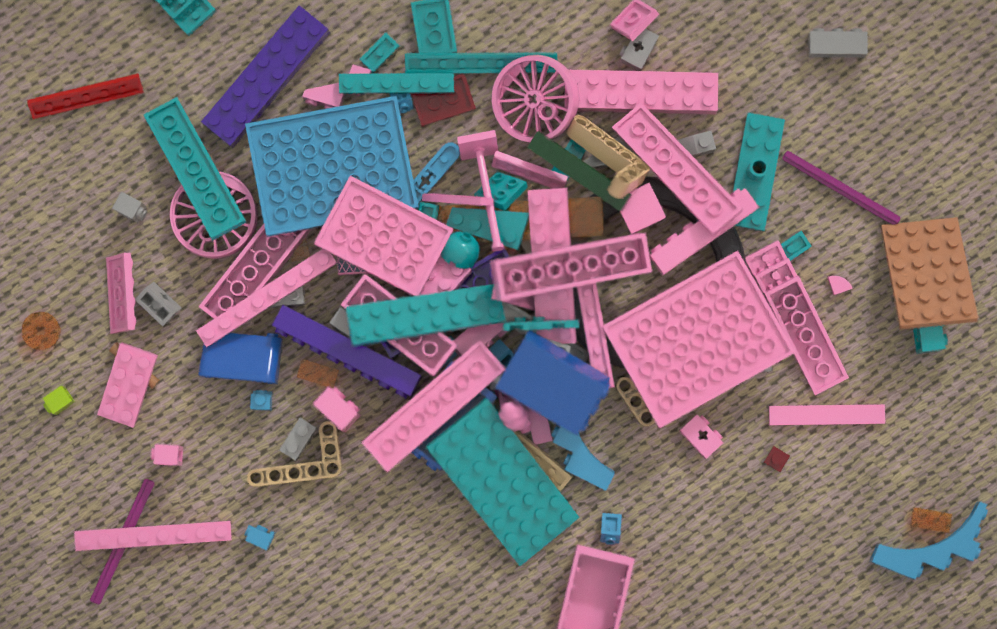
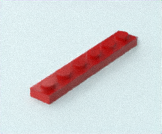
M139 73L29 99L27 104L32 118L36 119L144 93V88Z

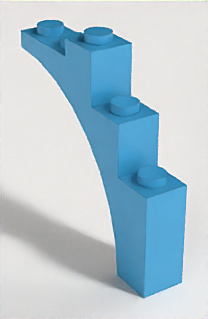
M556 426L551 435L554 437L553 443L572 452V454H567L563 462L566 465L565 470L606 491L615 471L602 464L589 451L579 433L576 436L565 428Z
M980 501L976 502L964 523L949 537L936 544L917 549H896L876 544L869 562L916 580V577H920L923 571L922 563L944 571L951 564V554L968 561H974V558H978L981 548H979L980 543L973 541V539L977 538L980 533L981 527H979V524L987 515V504Z

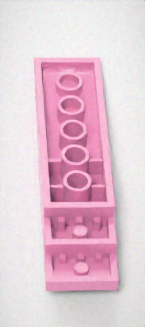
M777 240L746 256V264L795 350L793 356L814 395L848 379L849 377L802 281L796 274L780 242Z

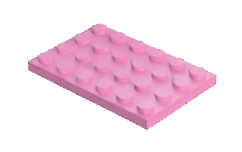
M350 176L314 245L412 296H419L447 240L452 234L453 228Z

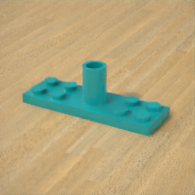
M747 113L733 192L737 189H740V191L746 189L759 208L734 226L765 231L785 119ZM753 166L760 167L762 173H755L753 170Z

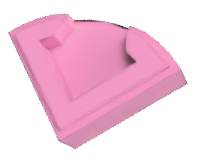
M840 276L827 277L833 295L853 289L851 284Z

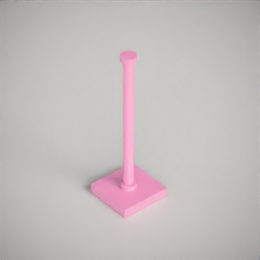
M495 130L457 137L461 161L477 158L484 197L492 198L484 156L495 155V152L498 151ZM486 205L493 241L492 250L501 251L504 249V246L500 241L494 205Z

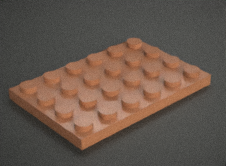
M958 217L881 225L900 329L977 322L978 314Z

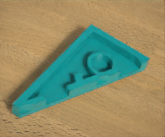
M542 316L533 317V320H526V317H514L513 321L503 323V331H510L519 328V330L579 328V320H545V317Z

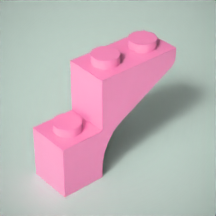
M352 65L349 74L372 73L371 70ZM339 83L307 89L302 97L306 100V104L312 106L320 104L324 106V109L342 106L345 94H339Z

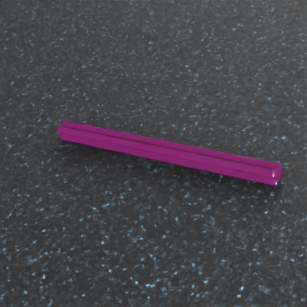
M786 151L783 155L782 160L889 224L895 225L899 223L900 216L794 153Z
M144 479L122 528L136 526L155 484L152 480ZM125 548L112 549L91 595V602L98 605L101 603Z

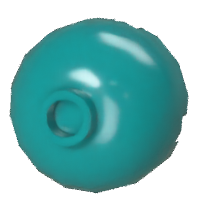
M453 232L442 250L441 257L447 263H450V261L455 263L457 268H472L479 256V244L470 233Z

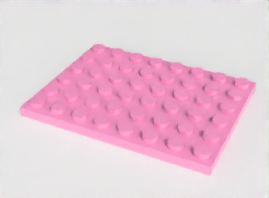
M738 251L602 326L659 428L795 353Z

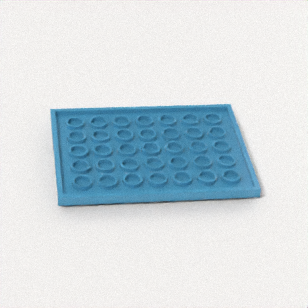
M397 96L245 124L267 237L323 227L350 176L414 209L419 208Z

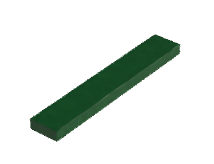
M540 131L536 132L527 147L619 211H623L632 196L630 193L623 198L612 196L608 191L612 183L610 179Z

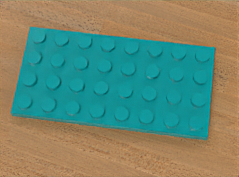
M487 398L483 399L425 446L519 566L523 565L580 518L515 433L504 425L498 411Z

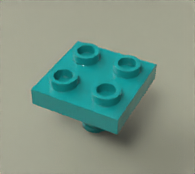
M498 171L489 179L493 205L499 208L500 211L511 210V204L528 188L526 181ZM482 187L474 193V196L484 197Z

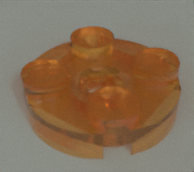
M47 312L32 313L22 324L23 340L33 349H49L60 338L61 328L59 322L53 315ZM44 326L46 333L38 336L37 327L42 328Z

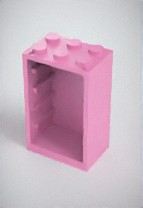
M577 545L557 629H618L635 559Z

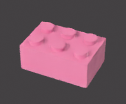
M328 387L313 405L339 429L346 432L361 416L358 413L360 409L350 400L346 402L344 400L346 396L336 387L333 389Z

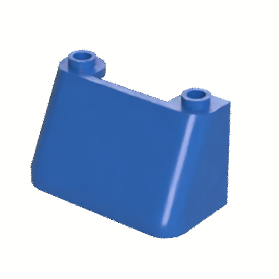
M229 333L209 347H206L203 343L198 376L202 378L214 377L217 379L243 380L278 385L283 339L278 338V334L267 333V336Z

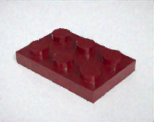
M464 73L454 76V93H411L421 127L476 110Z

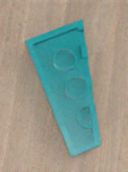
M452 207L447 226L492 241L487 210ZM495 210L501 243L504 246L519 250L529 221V213Z

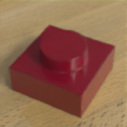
M773 446L763 463L781 472L790 455Z

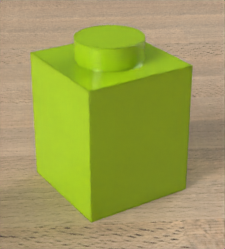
M62 385L42 398L45 402L43 406L49 414L52 412L54 415L59 414L75 403L66 387Z

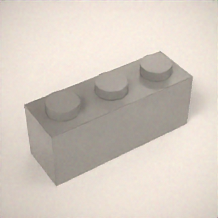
M815 28L808 34V57L865 58L868 54L867 32H862V29L843 31L841 28H835L832 31H824L823 28Z

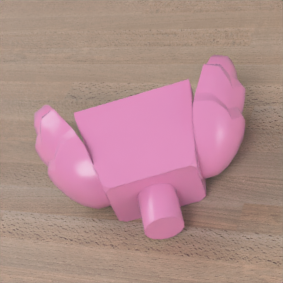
M499 389L494 390L499 398L501 407L499 417L504 425L514 432L518 430L522 434L531 430V421L527 406Z

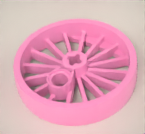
M528 55L510 62L499 73L493 86L492 107L498 123L508 134L521 141L531 142L534 137L528 135L534 112L536 132H541V118L550 132L545 136L554 139L567 130L578 110L579 93L574 77L562 63L547 56ZM536 61L545 63L539 83L537 82ZM530 63L532 69V83L525 71V68ZM550 65L556 70V72L543 86L546 73ZM520 73L522 74L528 88L518 78H516ZM560 74L565 82L546 91ZM514 81L525 92L513 89L510 85ZM565 85L567 86L569 95L546 96ZM507 90L524 96V98L502 99ZM534 95L537 96V97H536V101H537V102H533V100H534V97H533V96H534ZM569 98V105L567 108L546 99ZM502 102H525L506 113L503 111ZM527 106L513 124L508 121V115ZM547 106H549L552 109V115L550 117H548L545 112V108ZM558 109L567 111L564 120L557 116ZM530 110L524 132L522 133L516 129V126ZM556 119L560 123L559 127L554 130L549 120Z
M219 172L226 186L233 189L230 192L233 196L236 191L246 195L235 201L238 205L249 200L251 206L250 210L241 211L242 214H251L250 224L245 223L242 225L248 227L244 237H241L234 230L231 231L240 239L233 247H231L224 234L223 238L228 249L218 252L217 239L212 241L211 237H203V231L206 229L203 224L186 241L181 233L202 223V221L199 219L179 229L177 219L198 218L199 216L198 214L177 215L178 205L195 210L194 206L180 202L185 193L182 185L178 188L170 206L172 230L178 241L195 255L212 259L230 256L241 250L249 242L255 231L258 218L255 199L242 181L228 173ZM198 235L203 240L200 249L190 245ZM206 242H214V252L203 251Z

